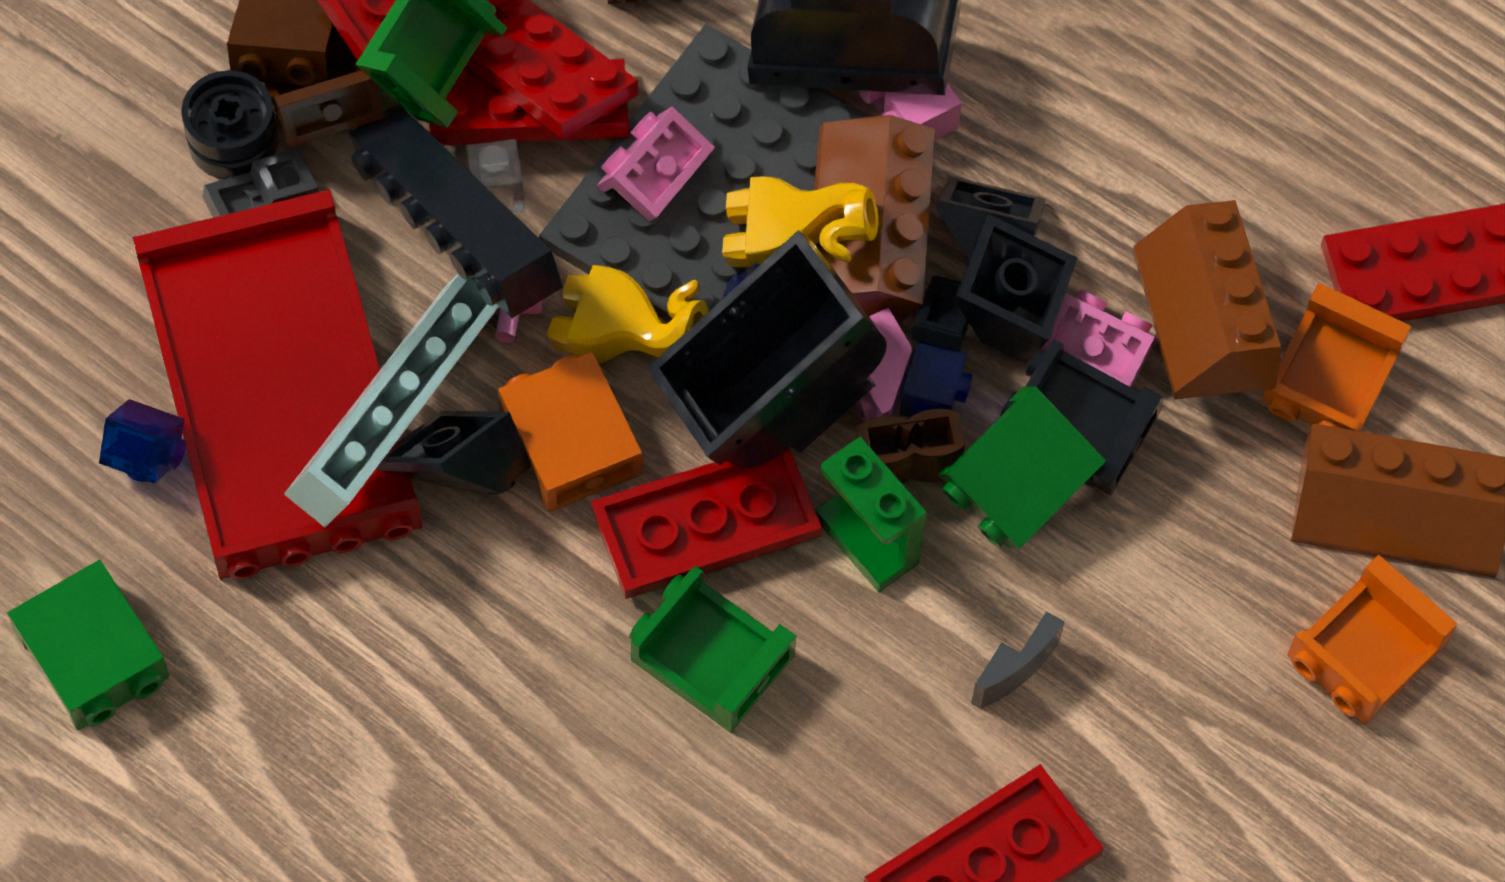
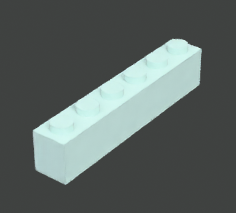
M457 273L442 289L284 493L285 496L323 527H326L349 505L499 307L497 303L493 306L486 303L471 277L464 280Z

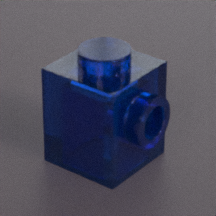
M917 342L902 392L899 415L910 418L917 413L931 409L954 411L956 401L966 403L973 374L965 372L968 353L956 352Z
M128 399L105 418L99 464L124 472L133 480L155 484L168 471L176 469L183 460L186 451V441L182 439L185 419Z

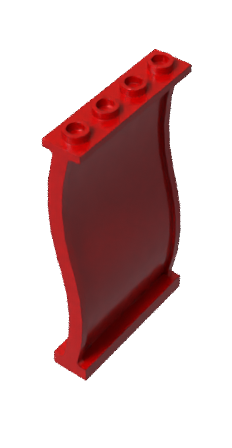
M325 190L132 237L219 579L229 577L232 579H246L256 575L260 569L279 564L284 566L300 565L307 562L314 555L330 551L347 553L356 550L362 543L381 538L398 540L410 535L413 530L422 528L420 507L411 479L377 471L376 469L349 505L326 527H323L284 495L380 371L356 280L337 219L331 191Z

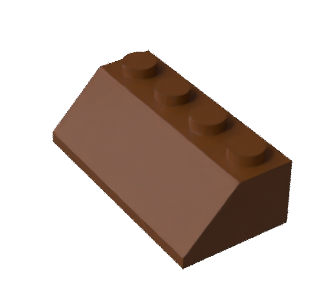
M893 115L824 122L819 127L814 190L837 183H856L869 188L876 199L879 223L878 232L873 241L843 240L839 242L851 254V261L849 263L829 255L820 245V242L816 247L831 264L868 316L889 308L899 325L923 305L935 129Z
M1236 200L1186 205L1136 243L1133 248L1134 258L1174 399L1274 389L1276 387L1281 345Z
M1312 423L1302 452L1291 541L1372 556L1379 554L1383 558L1496 577L1505 544V457Z

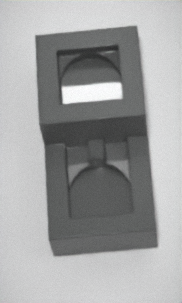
M299 149L254 160L250 173L204 185L202 197L214 218L317 193L319 187Z
M1046 611L1021 652L1001 643L975 683L971 704L979 709L986 707L1010 694L1027 681L1049 658L1059 644L1065 621Z

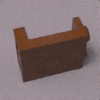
M239 0L227 41L230 70L247 73L260 82L311 86L330 80L329 55L336 28L317 0Z
M337 29L329 55L330 80L311 86L261 82L271 96L274 114L289 147L385 119L377 84L355 65L358 59Z

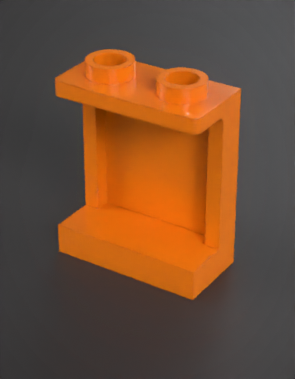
M1318 282L1309 299L1307 310L1279 363L1276 387L1264 390L1262 402L1269 405L1268 409L1274 415L1290 422L1300 419L1310 425L1314 423L1361 432L1407 341L1411 326Z
M593 351L582 356L569 355L555 362L551 368L533 375L529 373L517 375L510 379L505 386L498 388L499 409L501 412H510L532 469L539 481L540 497L548 513L642 475V451Z
M1378 554L1364 568L1360 580L1307 631L1301 630L1294 637L1287 656L1292 659L1294 668L1302 677L1312 682H1318L1331 694L1333 703L1340 711L1350 717L1356 716L1366 725L1449 643L1458 623Z

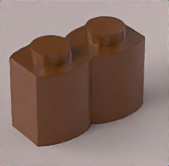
M931 409L917 413L908 420L893 416L877 417L867 420L856 427L855 439L860 436L902 484L909 479L919 482L943 481L938 476V473L944 467L952 466L964 454L965 441L959 414L956 411Z

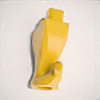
M767 176L750 177V188L727 193V217L733 225L747 224L746 232L726 234L723 237L722 253L731 267H754L756 269L799 230L809 237L815 245L820 242V245L829 255L849 263L851 261V254L839 242L843 240L873 241L876 238L879 223L876 199L869 188L856 183H837L817 190L806 191L795 188L779 178Z
M592 265L589 275H568L563 288V299L569 308H576L574 317L555 316L552 318L547 331V337L555 349L574 353L578 356L593 351L599 364L608 362L622 353L632 350L642 351L659 357L709 312V308L705 300L690 301L700 290L699 283L696 280H692L677 288L670 295L667 302V311L673 319L667 324H662L646 293L631 276L614 268Z

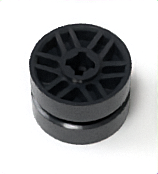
M218 71L199 79L186 93L181 108L182 121L190 155L202 171L215 178L228 179L250 173L254 160L275 155L278 147V132L272 99L267 88L258 79L240 71Z

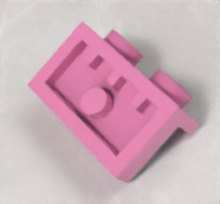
M673 106L657 116L653 112H649L634 127L631 134L636 140L627 150L622 146L619 147L605 161L601 169L607 174L597 184V187L603 193L614 188L649 222L657 218L715 148Z
M1080 289L1076 298L1065 293L1050 338L1042 349L1047 351L1055 339L1063 343L1064 351L1132 388L1152 347L1155 348L1158 343V339L1149 334L1153 324L1126 311L1120 320L1104 312L1108 302Z

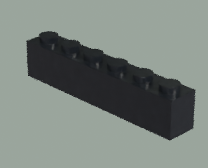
M399 103L384 112L385 119L359 126L349 132L355 149V153L351 154V160L359 175L365 181L371 178L383 199L389 205L395 202L400 207L407 223L413 229L420 227L432 248L439 255L445 252L450 257L455 270L461 278L467 280L471 277L475 281L478 291L488 305L493 306L497 303L511 318H514L563 288L552 250Z

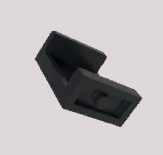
M1054 339L1047 351L1039 348L1033 356L1026 370V375L1031 378L1025 387L1036 386L1106 460L1086 482L1112 496L1162 410V396L1146 387L1141 392L1131 388L1064 351L1063 343ZM1016 391L1008 398L1000 417L1012 406L1009 400L1017 393Z

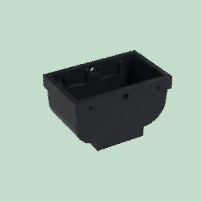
M758 0L751 31V53L747 66L749 83L945 95L960 15L961 0Z
M798 230L648 366L647 370L709 459L719 465L727 461L740 468H751L773 460L790 447L801 453L872 390L876 384L870 378V375L881 363L886 353L887 342L813 241Z

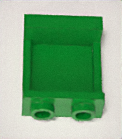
M396 0L355 65L418 121L448 128L458 111L445 98L482 38L486 34L502 37L507 27L495 16V7L486 0Z
M1036 386L1022 387L1009 400L1012 406L952 466L944 467L938 473V476L946 483L942 488L946 497L962 511L969 507L982 521L977 526L979 531L998 548L1004 544L1009 548L1020 549L1106 462L1101 454Z
M859 436L821 464L820 471L838 493L817 507L815 511L825 532L879 593L919 564L927 512Z
M100 559L7 612L15 634L25 649L28 648L67 710L76 730H81L88 725L91 727L98 726L106 722L115 714L118 707L134 698L144 699L149 697L169 677L164 657Z
M695 565L685 577L679 574L669 583L662 595V601L664 602L653 615L645 613L636 622L629 635L631 639V661L728 732L732 733L793 659L797 636L781 624L774 631L768 629L704 582V571Z

